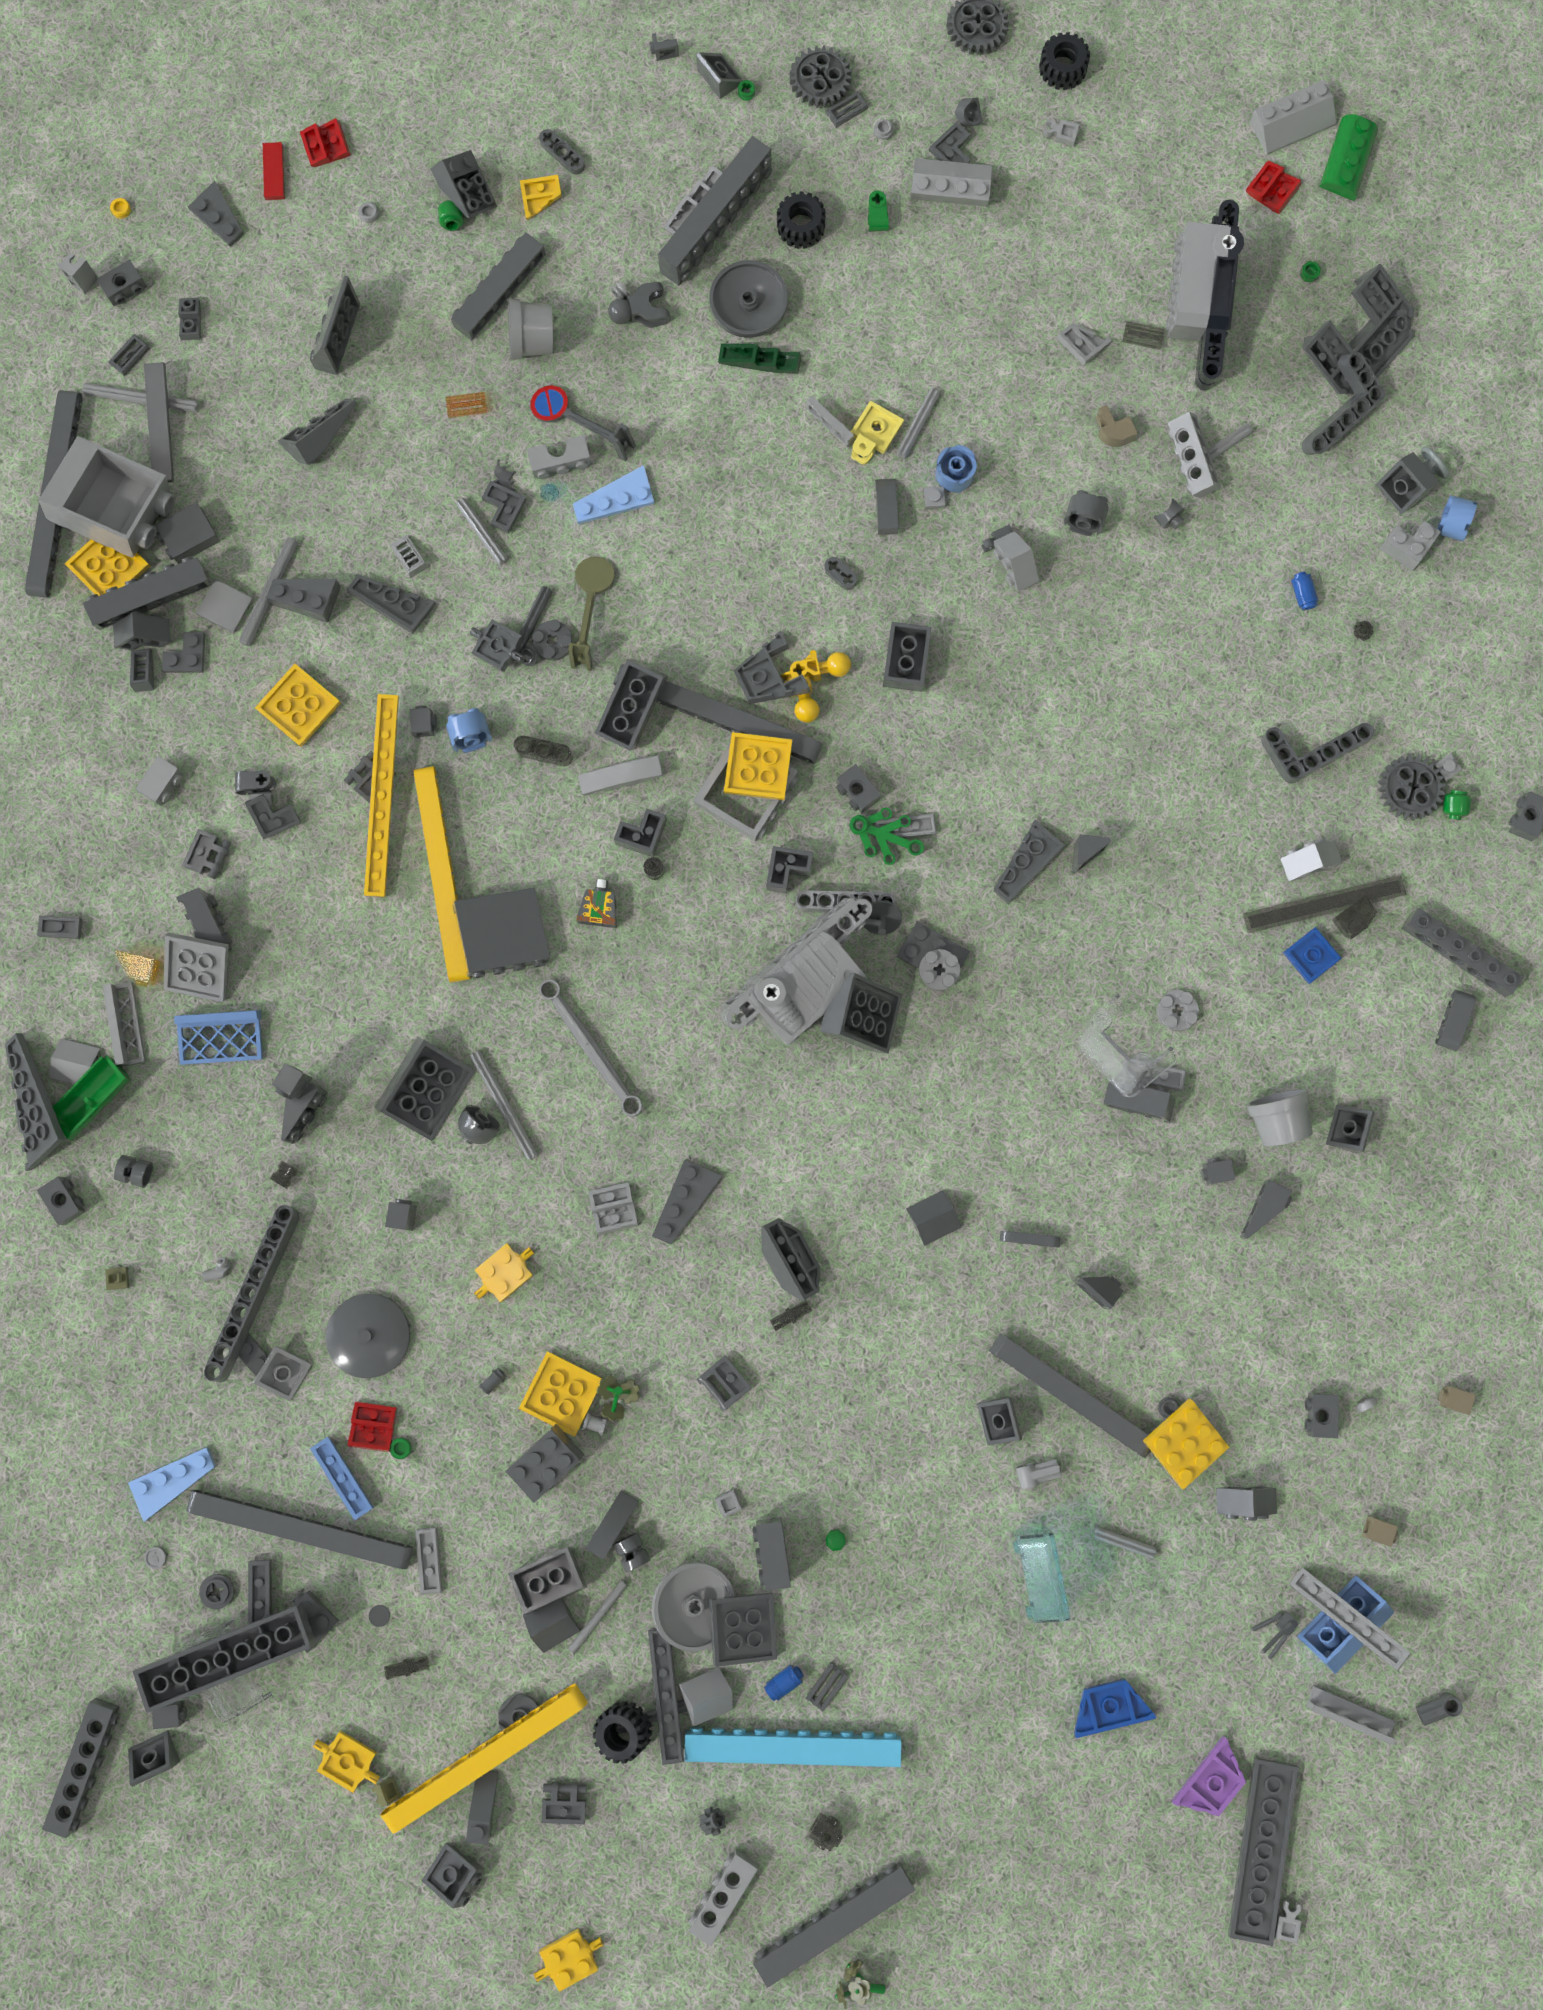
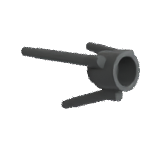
M1278 1612L1274 1617L1252 1627V1631H1256L1275 1621L1278 1622L1275 1625L1279 1632L1262 1649V1653H1266L1280 1639L1269 1654V1659L1274 1657L1298 1626L1297 1621L1288 1612L1283 1615Z

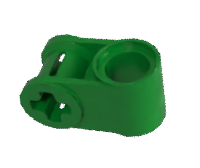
M879 190L873 191L869 196L868 206L869 232L888 231L889 219L886 195Z

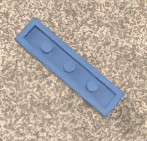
M330 1436L310 1448L354 1520L374 1508Z

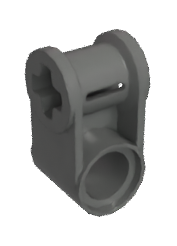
M238 771L235 773L236 794L247 795L246 793H248L249 795V793L271 792L276 787L275 779L266 771Z

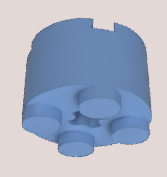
M962 445L945 448L938 457L935 471L936 480L939 485L947 491L956 493L967 489L974 480L977 468L974 453Z
M1450 495L1444 507L1441 522H1439L1437 527L1441 531L1440 535L1463 542L1468 533L1466 530H1468L1473 520L1478 502Z
M472 708L466 713L460 715L452 714L448 717L446 728L454 751L458 752V749H463L464 753H468L485 747L487 740H489V743L491 742L492 736L486 717L483 713L479 712L478 708Z

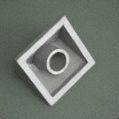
M719 1668L679 1684L693 1726L733 1710L732 1690Z

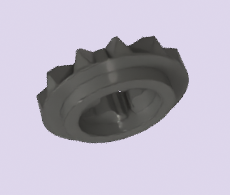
M220 1574L207 1577L202 1582L199 1590L202 1603L211 1609L225 1607L231 1602L234 1594L233 1583L230 1582L228 1577ZM215 1585L217 1588L224 1587L222 1592H220V1597L217 1594L209 1595L215 1590Z

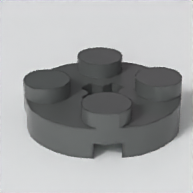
M555 619L540 624L532 634L533 647L536 648L541 658L557 661L568 655L569 643H572V635L565 624ZM549 637H557L555 645L547 643Z
M522 1693L508 1697L501 1705L498 1713L501 1731L516 1722L515 1712H523L525 1716L539 1707L537 1701L531 1696Z

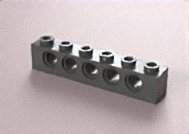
M1420 908L1412 911L1401 927L1402 930L1504 997L1513 994L1524 978Z
M98 1698L88 1703L42 1830L64 1838L78 1830L81 1820L78 1819L79 1815L88 1804L89 1798H86L96 1782L97 1777L94 1774L96 1769H99L103 1763L104 1756L102 1753L104 1747L107 1748L112 1739L110 1731L112 1726L114 1727L119 1720L120 1714L117 1712L120 1706ZM96 1721L102 1724V1731L96 1728ZM88 1742L94 1745V1752L88 1749ZM80 1763L86 1766V1773L81 1771ZM72 1785H76L78 1787V1794L73 1792ZM64 1806L70 1808L71 1815L65 1813Z

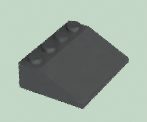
M348 276L342 278L335 288L333 295L329 297L328 310L323 315L322 328L317 333L316 346L310 354V361L314 369L334 375L338 374L360 308V302Z
M850 973L825 1010L820 1032L867 1051L889 1054L902 994L856 973Z
M417 1037L375 1105V1108L432 1141L475 1070Z

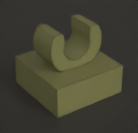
M128 1267L105 1269L106 1290L129 1288Z
M394 1776L386 1778L372 1789V1792H376L378 1797L376 1803L380 1804L381 1807L387 1806L401 1797Z

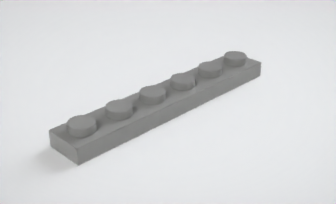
M1303 1567L1291 1581L1290 1586L1397 1672L1411 1656L1408 1650Z

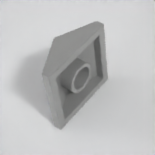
M60 1039L51 1057L49 1078L75 1084L98 1060L101 1048Z
M274 1346L253 1383L291 1401L312 1364L291 1351Z

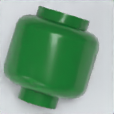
M447 200L439 205L438 219L441 227L448 231H455L462 227L464 215L453 201Z
M1451 790V793L1445 795L1443 813L1448 814L1449 819L1461 820L1462 816L1470 814L1472 798L1467 795L1468 792Z

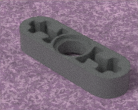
M545 129L540 133L539 140L542 148L570 173L577 175L583 172L585 168L584 159L553 130ZM545 137L548 139L551 137L552 143L548 140L545 142ZM564 148L567 150V153L564 156H559L557 151ZM572 161L574 163L579 162V166H572Z
M1000 1231L1001 1242L1060 1248L1061 1237Z

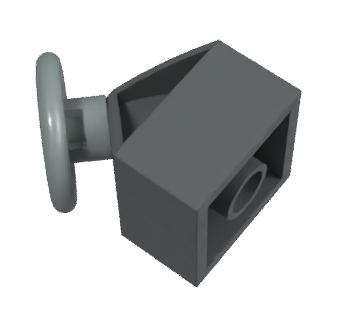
M1427 446L1421 448V454L1425 459L1424 462L1412 452L1400 459L1375 484L1400 514L1415 506L1439 482L1433 475L1434 473L1444 479L1449 477V471L1444 462Z

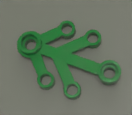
M887 807L882 808L880 812L869 817L856 815L850 820V830L854 834L860 835L865 847V855L871 858L877 854V849L871 845L867 834L870 833L876 836L884 855L883 861L887 865L894 864L896 858L891 853L886 840L907 848L909 853L914 856L922 854L924 850V845L920 840L914 839L909 841L889 833L900 827H908L911 824V819L907 815H902L898 820L880 828L874 827L871 824L881 819L888 820L892 817V811ZM888 810L890 812L889 817H883L882 812ZM902 818H908L909 822L907 825L901 824ZM858 821L863 822L861 829L856 828ZM918 844L920 846L919 851H913L912 846ZM872 847L874 849L873 855L867 854L868 848ZM886 856H893V861L891 863L886 862Z

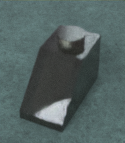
M1363 896L1333 918L1332 921L1344 937L1353 939L1368 928L1377 911L1367 896Z

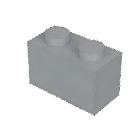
M157 756L135 790L161 806L170 799V792L174 786H178L182 781L183 772Z

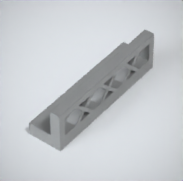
M110 983L103 985L115 1065L124 1067L146 1062L133 983L120 985ZM126 987L128 988L129 996L123 1002L119 999L117 990L125 989ZM125 1007L132 1010V1017L128 1022L122 1019L121 1016ZM129 1026L136 1033L131 1042L125 1038L124 1034ZM132 1046L138 1049L139 1059L129 1060L128 1052Z
M1313 1685L1306 1704L1310 1710L1394 1745L1396 1739L1391 1736L1396 1722L1395 1720Z

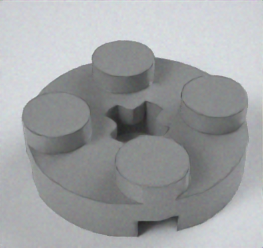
M943 949L928 952L922 958L919 965V976L923 983L935 991H944L952 987L960 975V964L957 957ZM942 965V968L945 969V972H942L941 975H937V971H934V967Z
M1173 990L1166 993L1160 999L1157 1006V1017L1160 1023L1172 1031H1184L1190 1028L1197 1021L1199 1015V1007L1191 993L1182 990ZM1176 1004L1179 1008L1183 1009V1012L1180 1014L1181 1016H1177L1176 1013L1172 1012Z

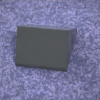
M698 52L696 55L697 71L719 99L736 89L739 83L743 81L722 53Z
M1080 834L1074 843L1072 872L1075 874L1104 851L1112 840L1109 837Z
M1336 1105L1326 1145L1356 1154L1364 1152L1375 1112Z
M943 1190L906 1208L924 1246L962 1228L955 1209Z
M1010 1396L977 1404L988 1445L1022 1440L1013 1401Z
M564 1599L529 1615L523 1614L530 1638L543 1653L581 1631Z
M168 1730L128 1749L130 1786L133 1787L181 1762Z

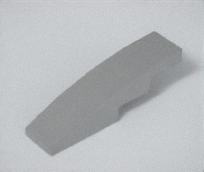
M713 165L711 166L703 180H699L690 194L684 196L664 226L671 234L677 231L722 172Z
M660 756L616 764L578 775L582 795L585 796L602 790L609 791L622 786L636 785L664 776Z

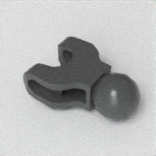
M660 282L644 283L637 289L634 295L628 296L627 301L625 299H615L608 308V315L616 324H625L631 319L632 323L639 322L646 327L654 328L668 324L671 320L670 312L666 308H655L650 304L652 300L663 295L664 289Z

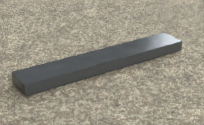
M164 362L144 364L151 469L166 475L168 482H174L166 365Z
M657 1629L648 1630L662 1765L684 1762L672 1645L662 1638Z

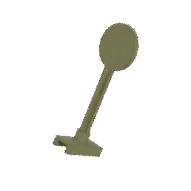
M589 557L578 564L575 571V580L578 586L587 592L579 642L577 644L569 643L568 652L572 669H575L576 663L586 664L588 671H591L592 668L590 646L587 644L595 596L597 593H602L609 589L615 579L611 563L604 558Z

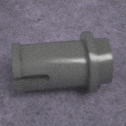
M499 1368L493 1369L492 1374L479 1386L489 1395L500 1382L503 1383L505 1381L506 1375Z

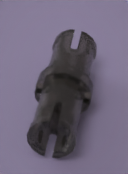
M804 1300L791 1309L788 1307L785 1309L786 1312L770 1319L774 1330L777 1332L791 1322L794 1324L798 1318L812 1312L808 1302Z
M426 1655L412 1660L404 1659L401 1663L384 1666L386 1679L389 1680L404 1675L408 1677L412 1673L429 1670L428 1657Z

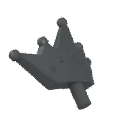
M498 459L494 470L497 479L493 482H499L501 486L516 491V489L511 487L514 481H509L516 472H505L507 466L501 467L500 459Z

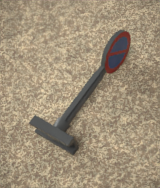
M554 385L544 386L533 394L530 401V409L534 417L539 421L549 423L566 417L608 439L613 444L618 457L625 462L628 459L625 454L629 446L633 449L636 447L628 426L621 423L616 432H612L568 409L569 399L565 391L560 387Z

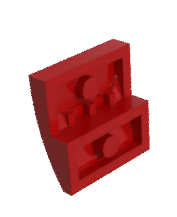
M337 118L321 126L315 123L300 131L312 167H318L351 155L340 121Z
M1268 160L1247 187L1246 193L1273 212L1280 214L1301 186V180L1286 174L1285 167Z
M355 1402L351 1417L352 1425L347 1444L348 1447L390 1452L397 1408Z

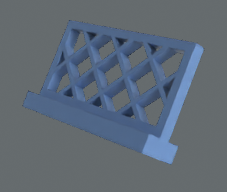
M261 1010L174 1016L175 1024H177L180 1065L263 1059L260 1018H262ZM247 1023H255V1033L251 1037L242 1030ZM227 1025H232L237 1030L231 1038L222 1032ZM206 1026H211L217 1031L210 1040L201 1033ZM190 1027L196 1032L190 1041L184 1037L183 1028ZM239 1033L248 1039L242 1048L233 1041ZM219 1034L228 1041L222 1049L213 1043V1040ZM198 1036H201L207 1042L201 1050L192 1044ZM250 1042L257 1047L256 1056H250L244 1051ZM230 1043L239 1050L234 1057H229L223 1052ZM209 1045L218 1051L215 1057L210 1059L203 1053ZM189 1046L198 1053L193 1060H185V1051Z

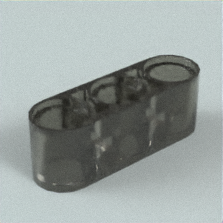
M519 736L514 741V748L522 758L563 767L570 765L573 760L570 748L564 744L529 736ZM521 744H529L526 750H519ZM541 748H548V752L545 755L539 754ZM561 752L568 753L565 759L558 758Z

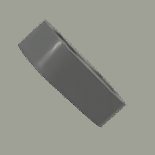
M831 557L826 560L824 566L825 573L841 588L851 590L856 586L857 576L847 565L837 557ZM836 563L839 573L835 569L829 570V564L834 565ZM842 574H843L846 578L852 577V579H851V582H852V583L847 582V583L845 584V583H844V577L842 576Z

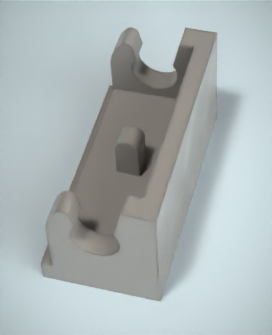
M71 253L62 263L59 262L57 266L72 286L86 294L98 277L83 257L78 259L75 264H71V260L75 257Z

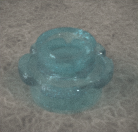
M547 483L540 487V496L546 501H555L559 495V491L554 484Z

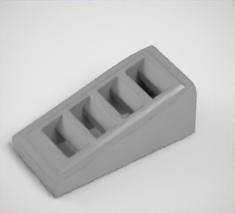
M407 535L390 545L411 578L428 568ZM404 542H407L408 545L397 550L396 547L403 544ZM411 548V551L401 556V553ZM412 554H415L414 557L405 562L404 559L408 558ZM418 559L419 562L415 563L410 567L408 566L409 564Z

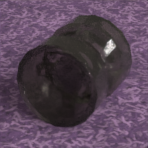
M650 857L644 862L643 867L647 878L655 881L663 877L665 869L663 862L659 858Z
M281 1160L278 1164V1170L271 1175L270 1179L288 1189L291 1184V1178L295 1177L299 1170Z

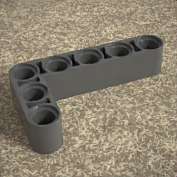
M1348 353L1339 358L1338 367L1355 395L1303 440L1302 450L1305 454L1314 455L1325 452L1384 399V388L1361 353Z
M1368 723L1359 724L1300 758L1296 755L1282 730L1277 727L1269 728L1262 736L1261 743L1283 780L1293 784L1366 744L1373 737L1374 729ZM1359 731H1363L1366 734V738H1362L1359 735ZM1268 735H1273L1276 738V742L1270 741ZM1341 740L1346 741L1349 744V748L1344 747ZM1324 750L1330 751L1332 757H1327L1324 754ZM1279 752L1285 753L1287 759L1280 758ZM1307 759L1314 762V767H1310L1307 764ZM1289 769L1295 770L1297 777L1292 776L1289 773Z

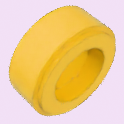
M117 198L112 201L110 210L116 218L124 219L129 216L131 207L127 200Z

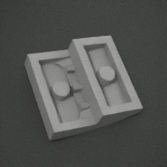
M215 579L196 615L233 633L252 598Z
M629 1182L588 1192L598 1235L639 1226Z

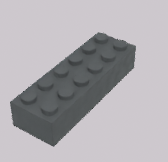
M193 556L184 558L181 560V564L176 566L169 564L164 566L161 572L155 573V571L145 574L141 580L132 579L125 582L123 587L117 588L115 586L105 590L106 593L103 595H91L86 598L87 601L83 602L84 608L92 625L99 630L104 629L125 618L131 612L138 611L144 613L211 586V581L203 563L197 557L193 558Z

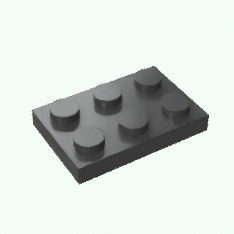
M917 921L899 951L897 958L919 969L922 958L928 952L943 949L957 957L961 968L970 951ZM942 965L934 967V971H937V975H941L942 972H945V969L942 968Z

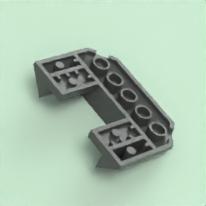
M1381 264L1376 265L1354 281L1357 287L1351 294L1370 320L1349 344L1331 320L1326 321L1313 336L1304 337L1303 350L1337 394H1355L1338 367V361L1342 355L1353 352L1361 353L1378 378L1413 338L1411 318H1414V308Z

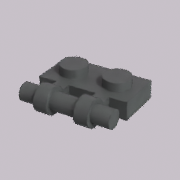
M372 751L366 756L363 755L360 759L361 762L354 769L351 768L348 772L349 775L344 779L349 786L356 780L358 784L354 787V790L368 803H370L372 761L374 754ZM366 767L371 769L364 778L360 776Z
M198 829L182 866L202 875L205 868H209L208 877L215 880L217 874L221 873L223 868L221 865L225 856L228 857L230 852L228 849L231 842L223 840L221 846L216 845L219 839L217 836ZM213 851L218 853L214 863L209 862Z
M552 1781V1784H543V1792L551 1793V1799L543 1798L541 1823L585 1824L586 1800H578V1793L586 1794L587 1785L578 1784V1782L559 1784V1781ZM570 1793V1799H558V1794Z

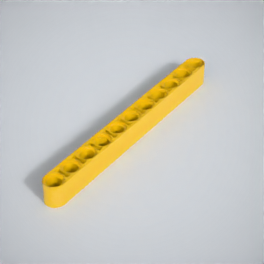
M430 766L414 769V778L449 982L452 983L469 980L471 976L467 977L468 969L457 917L453 910V903L458 901L457 894L455 895L454 875L451 874L453 868L451 856L448 855L450 851L448 839L445 836V821L441 815L443 814L441 797L438 796L440 791L438 780L435 778L437 774L435 767Z
M576 1683L570 1685L389 1805L381 1812V1818L393 1834L400 1831L582 1710L588 1704V1700Z

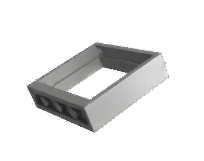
M729 744L694 798V805L756 842L758 837L761 839L765 835L767 823L769 821L773 822L778 814L776 809L779 804L784 805L789 796L787 792L790 787L795 788L796 783L800 779L797 777L798 770L789 765L785 801L773 799L755 828L751 829L706 801L727 769Z

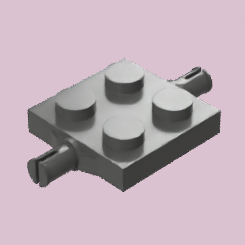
M492 619L487 628L482 632L474 627L470 630V635L477 638V644L471 653L495 668L505 672L513 659L520 663L524 662L522 659H526L525 655L518 652L525 638Z

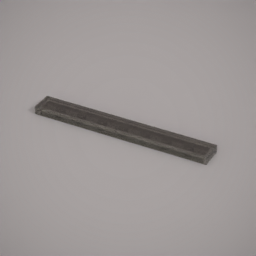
M1400 875L1243 914L1247 932L1250 934L1407 895L1402 876Z

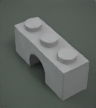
M585 435L566 439L567 450L560 457L550 455L546 444L527 449L534 478L545 479L550 474H565L570 469L577 468L581 470L591 465Z

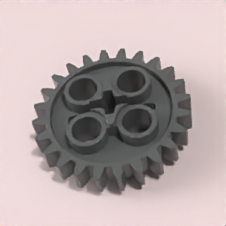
M956 0L955 7L951 6L950 13L947 16L946 27L948 28L947 35H951L950 41H956L955 47L961 45L962 52L966 48L969 49V54L973 50H975L976 55H979L980 50L986 54L988 48L993 52L994 45L1000 47L1001 41L1004 42L1005 35L1008 33L1009 20H1007L1008 13H1004L1005 6L999 7L1000 1L994 3L993 0H961V2Z
M823 45L822 50H819L818 46H815V51L808 48L807 54L801 51V58L795 57V63L791 64L790 85H792V92L796 91V98L801 97L802 103L808 100L809 107L812 103H816V108L819 107V104H823V107L826 108L828 102L833 106L834 100L840 102L841 96L846 97V91L850 90L852 82V69H849L850 63L845 62L846 57H840V51L834 54L833 47L826 51L825 45Z
M1408 755L1406 760L1401 756L1398 758V761L1394 759L1391 765L1388 764L1385 767L1386 771L1380 774L1384 779L1378 781L1379 784L1383 785L1377 789V791L1383 792L1379 799L1386 800L1383 807L1389 805V813L1394 810L1396 811L1395 817L1403 814V820L1410 816L1411 820L1414 821L1418 815L1421 820L1425 817V814L1427 816L1431 815L1432 810L1435 811L1439 808L1437 804L1443 802L1440 797L1444 796L1445 792L1440 789L1444 788L1446 784L1440 783L1444 776H1437L1440 769H1432L1435 764L1434 762L1427 765L1428 758L1421 762L1420 755L1416 756L1414 760L1411 755ZM1400 772L1406 774L1407 780L1400 777ZM1420 776L1426 779L1427 784H1423L1420 781ZM1396 791L1403 794V799L1397 797ZM1416 796L1422 797L1423 804L1416 800Z

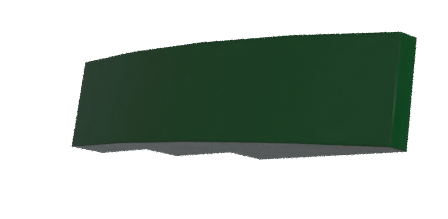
M721 344L718 363L773 373L799 374L802 355L800 352H781L779 348H760L758 344Z

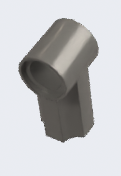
M1448 1692L1441 1694L1439 1698L1416 1706V1711L1424 1726L1449 1716L1456 1717L1461 1714L1463 1709L1461 1701ZM1449 1700H1454L1453 1708L1446 1709V1703Z

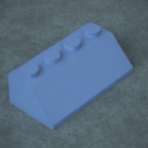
M1357 1576L1337 1594L1378 1628L1394 1614L1388 1603ZM1322 1611L1297 1636L1334 1674L1364 1645Z

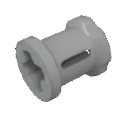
M588 1412L582 1430L586 1431L588 1429L598 1432L600 1436H603L608 1418L603 1419L593 1416L591 1412Z

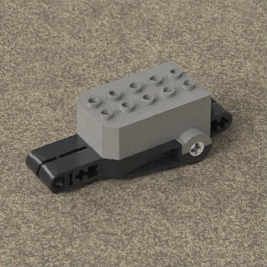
M1234 200L1222 202L1216 215H1213L1212 222L1209 224L1187 222L1183 231L1179 232L1178 240H1175L1174 252H1176L1172 264V272L1174 273L1170 283L1169 318H1167L1165 330L1167 331L1168 338L1199 341L1195 384L1203 391L1211 389L1222 372L1225 340L1228 335L1227 331L1231 329L1238 256L1244 246V237L1238 227L1239 206Z

